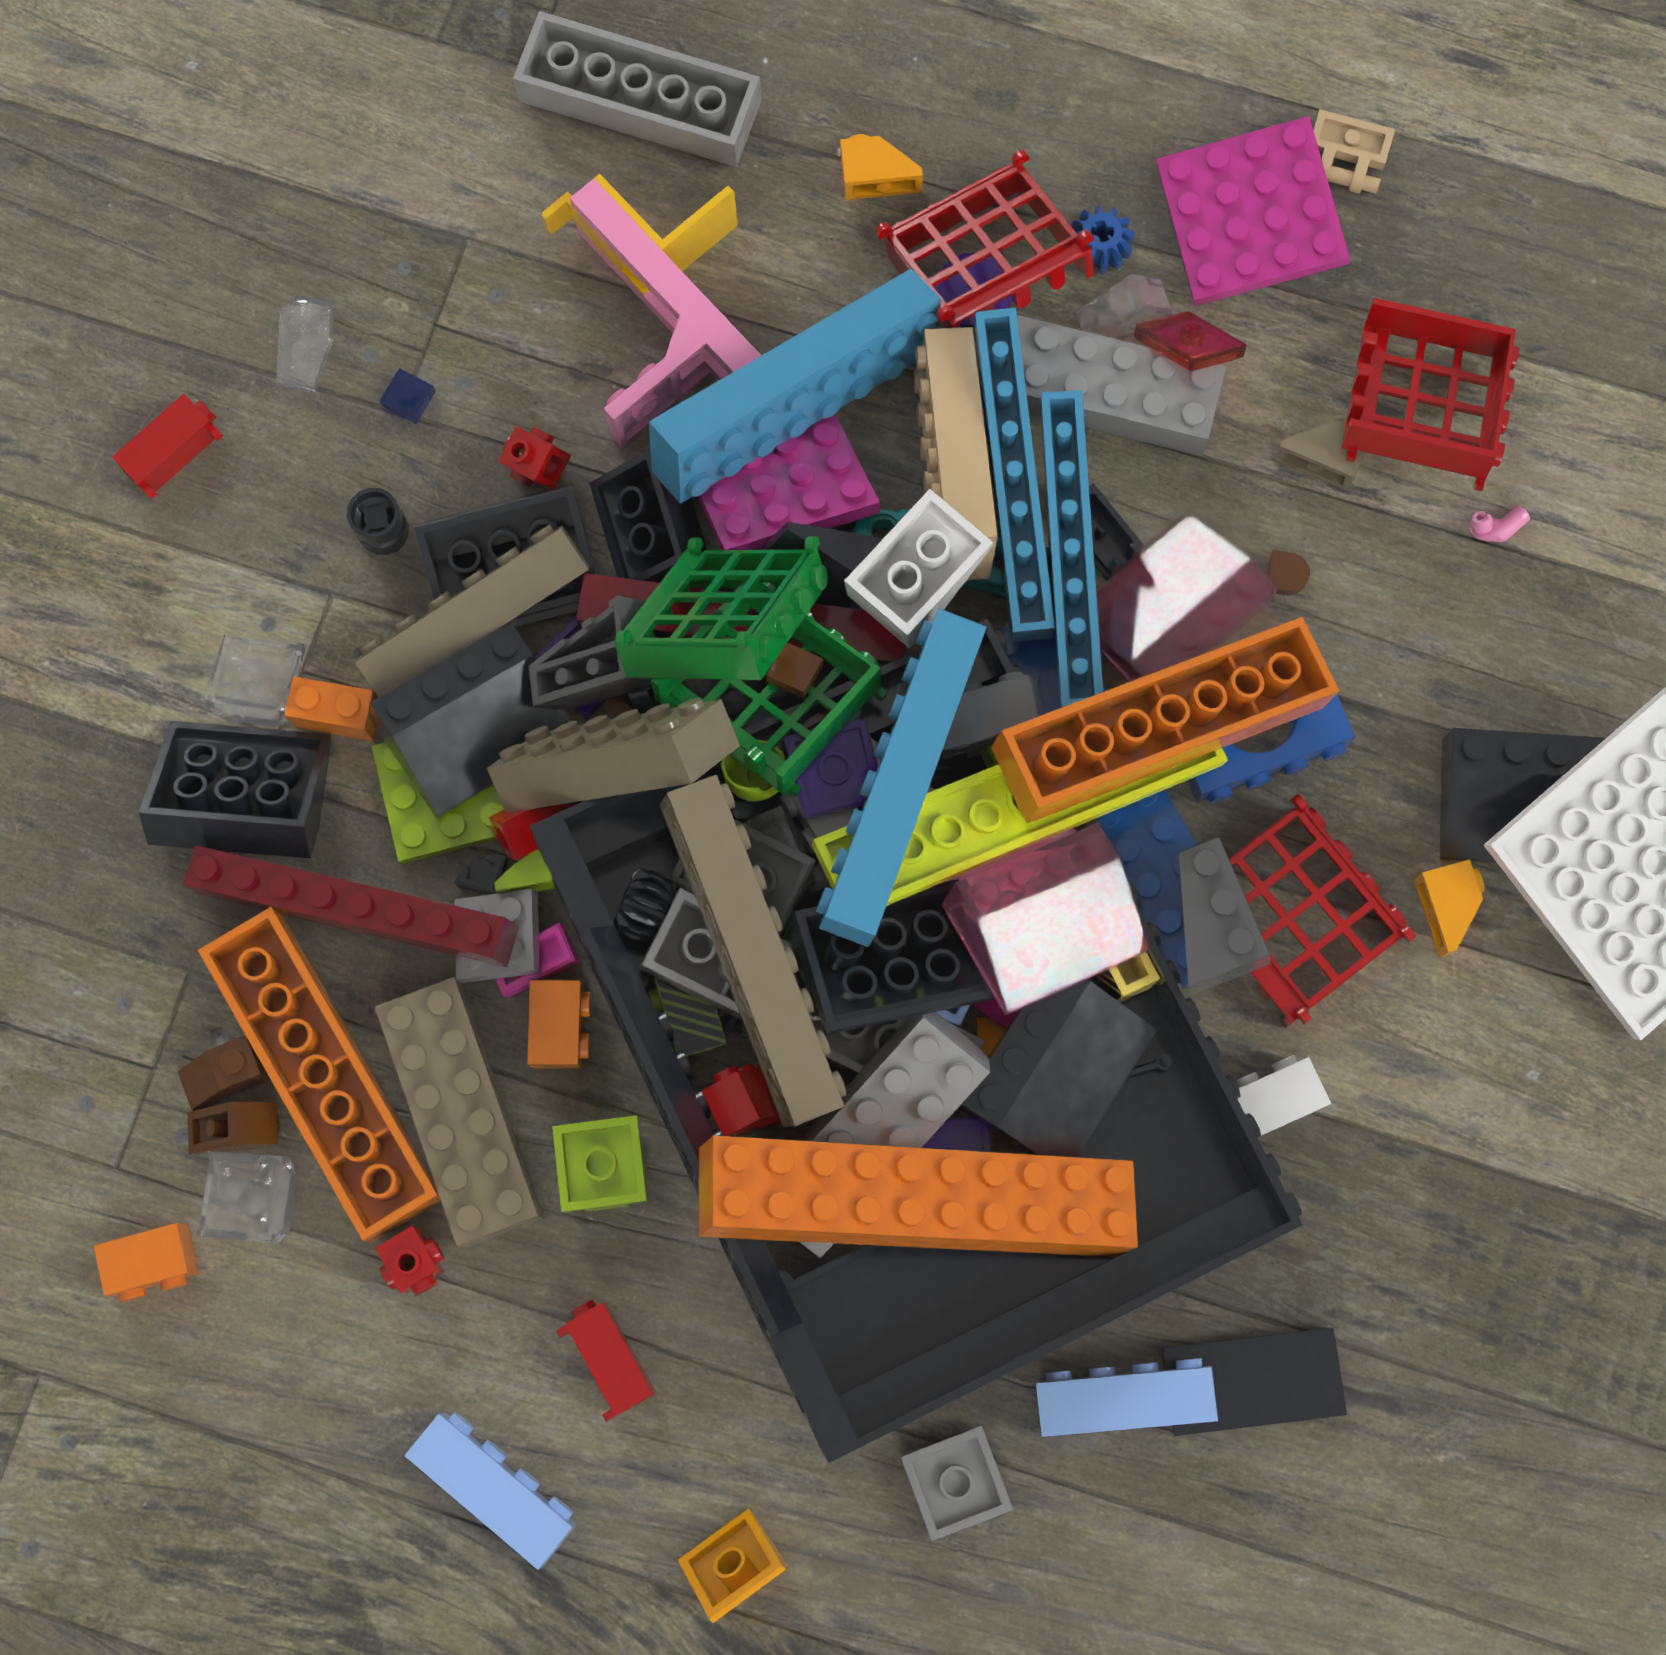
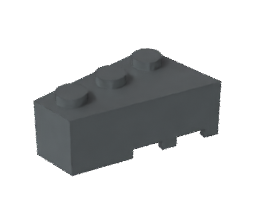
M615 596L608 602L609 608L596 618L589 617L581 624L582 629L570 639L563 638L530 664L529 675L533 706L567 711L652 685L651 680L653 678L626 677L614 644L616 633L619 630L625 629L646 601Z
M1012 672L1000 676L998 683L983 687L981 683L966 685L936 769L940 771L948 768V759L966 753L968 759L982 755V748L993 745L1002 730L1044 715L1037 682L1029 674L1023 675V672Z
M1217 837L1180 852L1179 864L1188 988L1190 996L1267 966L1271 962L1270 953L1220 838Z

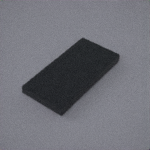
M1334 1328L1161 1348L1164 1370L1176 1369V1360L1202 1358V1365L1212 1366L1218 1421L1172 1425L1174 1436L1347 1415Z

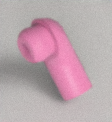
M1519 505L1515 506L1501 519L1492 518L1490 514L1486 515L1485 511H1479L1471 516L1469 529L1471 534L1478 540L1501 543L1508 540L1530 520V516Z

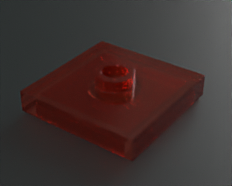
M1190 311L1138 323L1133 335L1136 340L1190 372L1244 357L1247 346L1244 342Z

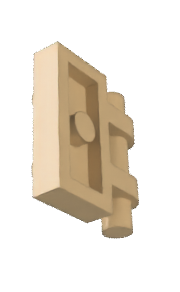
M1320 109L1313 131L1319 152L1322 155L1321 159L1327 180L1349 187L1348 191L1360 194L1362 190L1376 194L1381 179L1366 175L1367 169L1370 167L1383 171L1395 129ZM1336 158L1355 163V170L1350 171L1332 166L1333 159Z

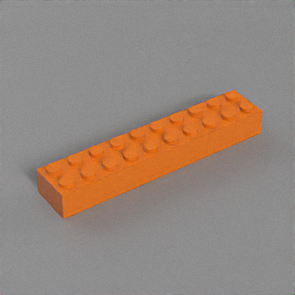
M712 1136L699 1147V1237L1118 1257L1138 1248L1133 1161Z

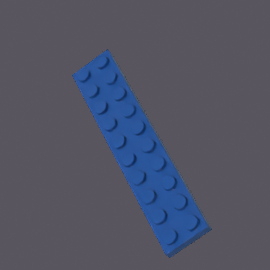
M1009 624L1000 628L999 630L1002 632L1007 643L1008 650L1005 653L1011 665L1017 664L1023 675L1029 674L1037 682L1044 713L1060 709L1055 631L1052 638L1011 643ZM1163 790L1098 818L1103 830L1100 833L1103 842L1107 848L1112 847L1117 853L1122 865V870L1119 872L1126 886L1131 884L1138 893L1141 901V907L1138 909L1145 922H1151L1156 928L1161 940V945L1158 947L1165 960L1170 959L1174 963L1181 979L1179 984L1182 989L1188 987L1179 853L1198 845L1167 792Z

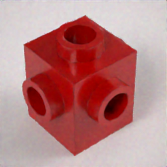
M516 426L512 435L506 440L503 446V453L498 462L512 469L509 477L528 487H531L533 481L551 489L556 487L571 454L552 445L555 437L533 426L529 433Z
M412 1225L375 1247L384 1263V1266L379 1268L380 1273L391 1290L397 1288L400 1293L406 1294L413 1291L414 1295L418 1296L437 1285L438 1282L435 1277L445 1272L440 1264V1261L445 1259L442 1250L433 1237L426 1239L420 1227ZM414 1257L415 1266L410 1270L409 1262Z

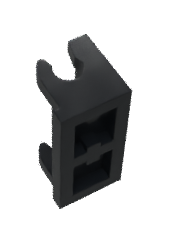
M1093 483L1089 486L1094 566L1108 582L1139 559L1144 544Z

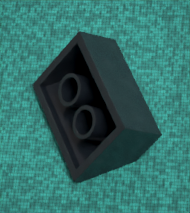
M650 448L589 483L618 578L660 583L683 552L688 549L690 538H701L704 545L700 550L701 552L707 550L692 499L689 498L680 504L653 474Z

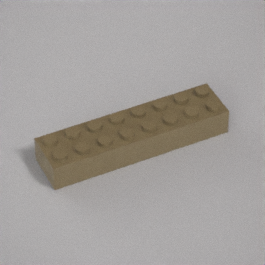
M717 775L668 792L660 803V808L783 1127L797 1126L844 1107L841 1098L846 1096L843 1080L837 1070L831 1072L825 1056L830 1054L829 1044L821 1029L815 1031L809 1014L814 1013L812 1000L806 988L799 989L793 973L799 971L797 961L791 948H783L778 932L783 930L782 923L774 906L767 907L762 891L767 889L765 878L758 865H751L746 850L751 848L750 840L743 824L737 826L730 811V809L735 808V802L727 783L720 785Z

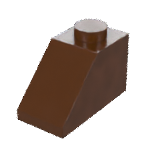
M246 1035L205 1051L178 1071L192 1111L271 1080Z
M228 1102L187 1113L189 1154L251 1150L278 1144L280 1121L277 1116L276 1102Z

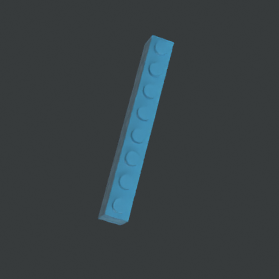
M1016 307L975 312L974 333L1011 643L1049 639L1053 636L1055 625Z
M1082 390L1041 392L1040 403L1060 708L1103 692Z
M939 608L932 622L924 620L915 644L923 646L918 659L910 657L902 677V681L909 683L904 696L896 695L888 715L889 719L895 721L890 734L882 733L874 756L881 758L876 772L868 770L860 791V795L867 797L862 811L854 809L845 832L852 835L848 850L840 847L832 866L831 872L838 875L833 890L825 887L816 912L823 914L819 929L869 947L874 939L986 626Z

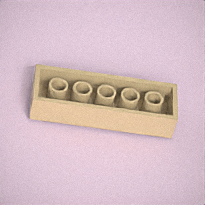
M973 327L924 329L923 346H916V369L913 370L914 394L919 393L920 403H917L916 406L917 426L923 427L924 437H920L921 461L927 462V471H924L923 476L924 493L931 489L993 542L991 549L967 580L990 579L997 541V528Z

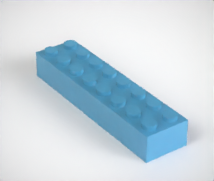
M909 269L650 420L649 434L653 474L681 504L693 496L702 495L711 485L724 477L735 475L744 465L754 459L767 456L776 446L789 438L800 436L814 423L823 418L832 417L841 407L855 399L865 397L873 388L886 380L897 378L903 370L916 363V346H923L924 329H938L939 320L936 313L941 307V298L912 269Z

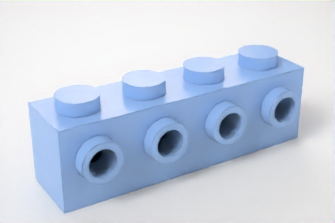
M1202 1358L1176 1360V1369L1159 1371L1158 1362L1133 1364V1373L1115 1375L1114 1366L1090 1368L1089 1377L1073 1379L1071 1370L1045 1373L1046 1381L1036 1383L1042 1437L1218 1421L1212 1366H1203Z
M456 1412L451 1416L447 1413L438 1414L405 1454V1457L537 1570L544 1567L577 1525L570 1519L574 1512L557 1497L553 1496L549 1501L536 1489L540 1486V1483L527 1471L520 1468L516 1473L503 1461L507 1455L494 1443L487 1440L482 1444L470 1433L474 1427Z

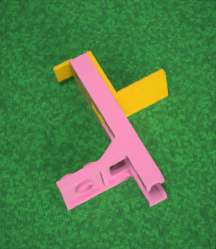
M598 174L573 196L567 191L541 213L544 228L550 235H553L567 222L572 220L577 225L578 233L673 333L665 358L657 364L651 363L639 373L635 383L626 390L620 389L616 391L607 401L604 412L611 437L621 448L625 447L649 426L650 420L669 410L709 375L712 374L719 381L762 356L683 273L687 267L737 227L735 194L729 186L725 187L664 239L645 222L601 174Z

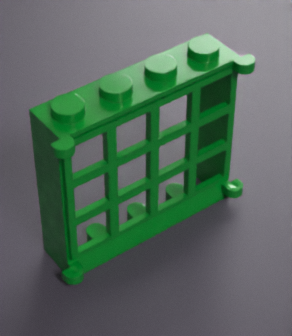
M808 536L805 540V550H705L704 552L700 550L704 545L702 539L699 537L690 538L688 549L683 552L625 629L619 630L616 633L614 644L626 677L762 680L828 584L827 570L821 563L817 549L820 545L819 538L817 536ZM745 580H748L739 593H717L720 588H738ZM692 581L694 588L707 589L704 592H690L689 582ZM759 582H769L777 588L775 593H752ZM674 602H696L687 615H673L671 606ZM708 603H731L723 615H700ZM744 603H767L759 615H736ZM657 625H679L670 638H655L653 630ZM692 625H715L706 638H683ZM727 626H750L747 631H740L736 639H719Z
M745 580L734 593H739L748 580ZM759 582L752 593H775L777 588L769 582ZM723 603L713 615H723L731 603ZM744 603L736 615H745L750 609L760 614L767 603ZM810 612L806 614L793 633L792 638L803 645L801 649L810 653L813 652L823 658L834 669L816 688L811 686L807 693L808 697L791 716L768 701L779 688L770 683L758 694L741 680L722 679L703 699V702L717 700L729 686H732L752 701L734 722L730 720L740 746L729 755L783 795L788 792L794 797L802 791V788L795 783L797 778L873 695L877 700L882 701L888 695V692L881 687V668L876 659L865 651H860L859 653L849 646L845 638L833 628L825 629L814 620ZM703 625L691 638H706L715 625ZM727 626L719 639H723L725 636L730 639H736L738 632L733 629L734 626ZM843 674L856 684L837 704L824 694ZM653 678L651 680L655 700L661 704L669 703L671 708L678 707L690 699L698 698V696L681 684L685 679ZM818 702L830 712L810 732L798 722ZM760 708L783 724L764 745L742 729ZM792 730L802 737L804 741L785 761L774 753L773 750Z

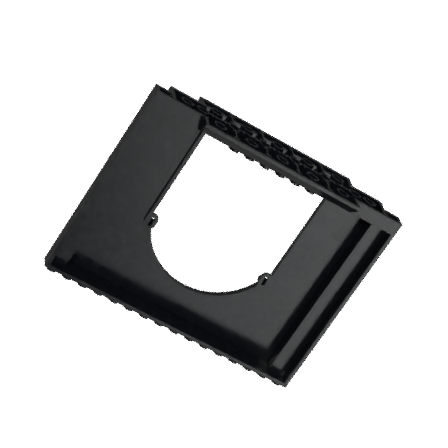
M988 618L978 622V624L986 626V630L966 685L981 683L984 687L998 683V678L1004 674L1022 672L1017 664L1011 665L1005 653L1008 647L1002 632L998 628L993 630ZM921 649L881 666V687L888 692V695L882 701L877 700L872 695L850 720L866 718L870 736L876 742L880 740L883 732L890 734L895 721L888 718L896 695H905L909 683L902 681V677L910 657L918 659ZM850 680L826 691L824 695L838 704L856 683ZM816 702L798 723L807 720L826 708ZM799 703L791 708H788L783 712L791 716L802 703ZM771 716L743 730L757 740L768 741L783 724ZM791 730L786 736L796 733ZM782 740L776 747L783 751L787 760L788 757L784 741ZM966 753L948 759V768L940 771L935 769L929 786L936 790L988 768L981 755L968 759ZM721 761L693 783L717 775L720 785L726 783L720 766ZM685 784L585 800L529 827L550 872L554 887L585 950L590 967L699 1196V1147L712 1136H722L719 1127L711 1130L706 1120L711 1117V1110L702 1090L699 1088L693 1091L688 1082L693 1079L690 1064L682 1049L674 1052L670 1042L675 1041L671 1024L664 1010L658 1013L655 1012L645 991L649 984L648 973L638 968L652 940L644 943L639 940L634 941L626 938L624 934L617 932L613 921L621 898L634 871L639 868L649 871L654 870L663 874V877L671 878L680 857L660 808V803L668 792L689 785ZM731 791L734 798V802L746 801L740 799L735 793ZM778 792L772 797L765 799V801L771 803L774 818L771 821L748 826L818 860L816 854H812L802 839L800 832L805 829L798 817L790 818L779 798L783 794ZM863 806L857 807L858 810L862 811ZM1099 818L1074 827L1080 834L1033 880L1050 870L1058 873V867L1062 863L1078 854H1084L1097 866L1104 878L1108 889V899L1088 912L1079 910V916L1059 929L1049 926L1040 916L1031 899L1029 884L1005 908L1012 912L1032 932L1052 959H1057L1103 990L1074 931L1084 920L1121 903L1160 977L1149 990L1125 1000L1121 1004L1157 1029L1135 1066L1155 1061L1162 1053L1169 1054L1173 1059V1064L1167 1071L1154 1069L1127 1077L1077 1157L1133 1161L1138 1248L1118 1257L863 1245L793 1280L787 1271L777 1269L764 1240L718 1238L767 1343L769 1342L805 1421H808L827 1463L1303 1225L1298 1217L1302 1215V1210L1296 1197L1290 1191L1285 1192L1278 1178L1281 1176L1278 1162L1270 1152L1265 1153L1258 1140V1137L1261 1136V1131L1256 1120L1250 1113H1244L1238 1101L1241 1094L1235 1080L1230 1074L1225 1076L1217 1061L1221 1056L1216 1043L1210 1036H1204L1198 1024L1201 1018L1195 1003L1189 997L1185 999L1178 986L1181 979L1177 968L1170 959L1165 961L1158 947L1161 945V940L1156 928L1151 922H1145L1138 909L1141 907L1138 893L1131 884L1126 886L1119 872L1122 870V865L1117 853L1112 847L1107 848L1100 836L1103 830ZM818 862L800 902L822 893L825 887L831 888L820 862ZM673 884L674 891L672 893L671 901L668 905V908L672 902L675 893L681 888L675 884ZM1021 1144L1016 1146L1011 1154L1026 1152L1028 1155H1036Z

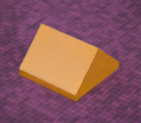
M749 1508L678 1559L681 1568L712 1623L716 1622L785 1571L788 1565Z

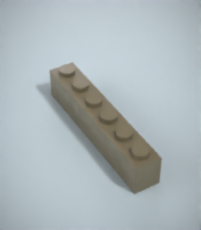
M550 524L530 537L533 545L522 552H519L517 547L510 549L496 559L499 567L487 575L482 569L478 570L461 582L465 587L464 590L453 597L446 591L427 604L431 611L421 618L417 619L413 613L393 626L397 632L395 635L385 641L380 636H377L359 648L363 655L357 659L355 664L377 696L381 697L492 633L589 570V565L564 527L560 526L554 530Z

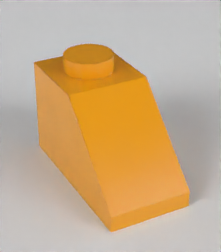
M856 134L848 139H840L845 200L922 193V167L882 137Z
M1470 859L1422 872L1413 880L1439 959L1447 957L1457 950L1483 901L1484 881L1479 870L1473 869Z

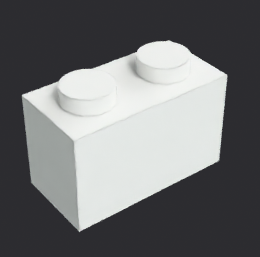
M1292 1055L1271 1065L1274 1073L1259 1079L1257 1073L1254 1072L1235 1081L1241 1094L1238 1101L1244 1113H1250L1256 1120L1261 1136L1331 1104L1309 1057L1297 1062L1295 1055Z

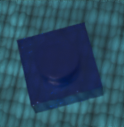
M399 368L381 397L380 403L382 407L417 424L436 390L433 385Z

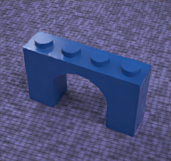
M1336 695L1323 709L1292 720L1288 740L1280 747L1268 752L1252 753L1241 750L1232 744L1225 746L1222 749L1228 761L1223 766L1187 781L1196 803L1208 799L1210 804H1214L1233 795L1232 790L1246 785L1248 790L1265 785L1271 781L1270 775L1285 771L1286 776L1298 773L1309 767L1308 761L1322 756L1324 761L1340 757L1347 753L1346 747L1352 742L1355 735Z

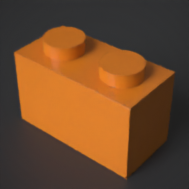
M293 676L284 716L295 728L374 741L376 728L370 720V702L377 699L378 696L373 690Z
M530 980L527 1064L532 1069H583V1059L590 1058L591 1038L590 1033H584V1017H591L592 996L591 992H585V986L581 981Z
M174 1223L93 1246L103 1294L110 1297L119 1296L120 1303L143 1298L146 1296L144 1289L158 1285L161 1286V1291L186 1286L187 1277L199 1274L190 1230L187 1224Z

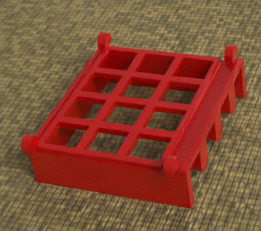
M1024 150L1015 152L1012 156V163L1001 167L992 174L963 187L960 191L945 199L929 205L926 209L903 221L897 222L892 227L884 222L879 224L875 230L879 240L884 238L888 258L900 274L912 269L941 298V307L936 313L941 329L960 328L959 323L974 316L975 312L995 310L994 304L1011 296V299L1018 308L1026 307L1031 301L1029 285L1045 277L1053 290L1060 289L1066 281L1064 267L1072 262L1077 265L1087 279L1094 276L1092 250L1087 245L1094 241V236L1089 230H1084L1077 234L1023 167V164L1030 160ZM1016 192L1020 194V196L1008 202L1005 200V198ZM995 203L998 205L997 208L977 219L972 217ZM1026 203L1039 218L1027 226L1014 211ZM1006 215L1017 231L993 243L981 227ZM962 221L966 223L943 237L940 235L941 232ZM1045 227L1058 241V244L1047 250L1041 246L1033 235ZM973 232L984 249L960 261L949 247V244ZM930 238L933 240L932 243L911 254L907 252V250ZM1024 239L1036 256L1012 268L1000 251ZM941 250L952 266L927 279L915 262ZM992 257L1004 273L979 286L967 269ZM959 274L970 291L945 303L934 287Z
M1374 297L1364 322L1341 449L1348 450L1346 461L1354 462L1357 450L1370 454L1476 477L1473 490L1482 492L1485 480L1492 466L1499 467L1505 450V443L1499 442L1500 434L1503 435L1505 433L1510 416V411L1505 410L1504 405L1505 402H1509L1515 383L1514 378H1509V372L1514 370L1519 355V347L1514 346L1516 329ZM1389 334L1417 340L1415 359L1386 354ZM1426 343L1455 349L1452 368L1423 362ZM1463 351L1492 357L1489 377L1461 371ZM1384 364L1412 370L1409 390L1380 384ZM1421 372L1450 378L1447 398L1418 392ZM1458 381L1487 387L1484 407L1456 401ZM1378 394L1407 400L1404 420L1375 414ZM1416 402L1445 409L1442 429L1413 422ZM1458 411L1482 417L1480 436L1475 437L1451 431L1453 412Z
M1299 794L1290 799L1295 806L1291 811L1228 858L1232 868L1237 866L1254 886V889L1245 895L1247 903L1249 904L1261 895L1280 918V920L1261 934L1264 942L1286 926L1305 949L1302 954L1284 968H1281L1270 954L1271 964L1250 972L1259 983L1256 986L1258 993L1265 1000L1271 998L1286 1018L1281 1021L1285 1028L1298 1018L1303 1024L1310 1021L1311 1016L1307 1012L1400 938L1403 937L1408 943L1416 938L1413 930L1406 925V919L1399 909L1393 904L1387 905L1377 893L1379 887L1375 880L1365 871L1360 873L1350 861L1353 856L1347 846L1339 839L1334 841L1324 829L1326 823L1322 816L1312 807L1307 809L1306 801ZM1298 819L1315 842L1292 858L1275 836ZM1268 842L1285 865L1262 882L1244 859ZM1321 848L1340 870V873L1318 889L1299 864ZM1291 871L1309 892L1310 896L1287 913L1268 888ZM1347 879L1366 904L1343 920L1324 896ZM1317 902L1336 927L1313 944L1295 923L1294 919ZM1373 910L1392 935L1369 951L1350 926ZM1342 933L1362 958L1341 975H1338L1319 950ZM1311 957L1331 982L1307 1000L1288 975Z

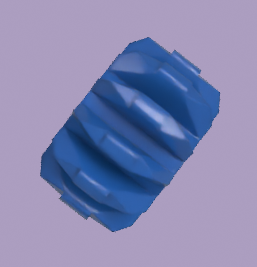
M1098 204L1095 207L1094 215L1083 209L1080 213L1079 221L1073 220L1071 227L1077 234L1084 230H1089L1094 236V241L1087 245L1092 250L1093 266H1098L1099 272L1103 275L1106 273L1108 265L1118 270L1122 266V259H1128L1131 256L1132 247L1130 244L1133 243L1135 234L1133 230L1128 229L1130 222L1128 216L1117 219L1118 211L1116 207L1112 208L1109 213H1103L1102 207Z

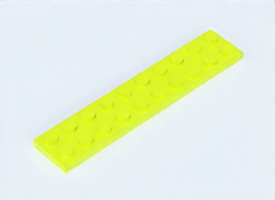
M1220 748L1028 824L1024 820L999 764L926 794L887 905L1223 766L1228 759L1223 749ZM847 826L818 837L811 844L832 890L838 877L837 874L831 872L840 847L848 850L852 835L845 833Z

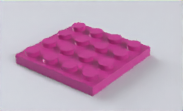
M1309 116L1156 159L1158 173L1194 306L1349 264L1350 257Z
M836 414L814 423L800 436L789 438L776 446L767 456L754 459L744 465L735 475L724 477L711 485L702 495L698 496L721 550L725 551L760 550L787 522L830 529L880 513V501Z

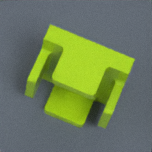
M637 1115L552 1126L561 1212L580 1210L591 1212L629 1207V1204L648 1202L646 1188L648 1173L644 1140L641 1139L639 1117Z

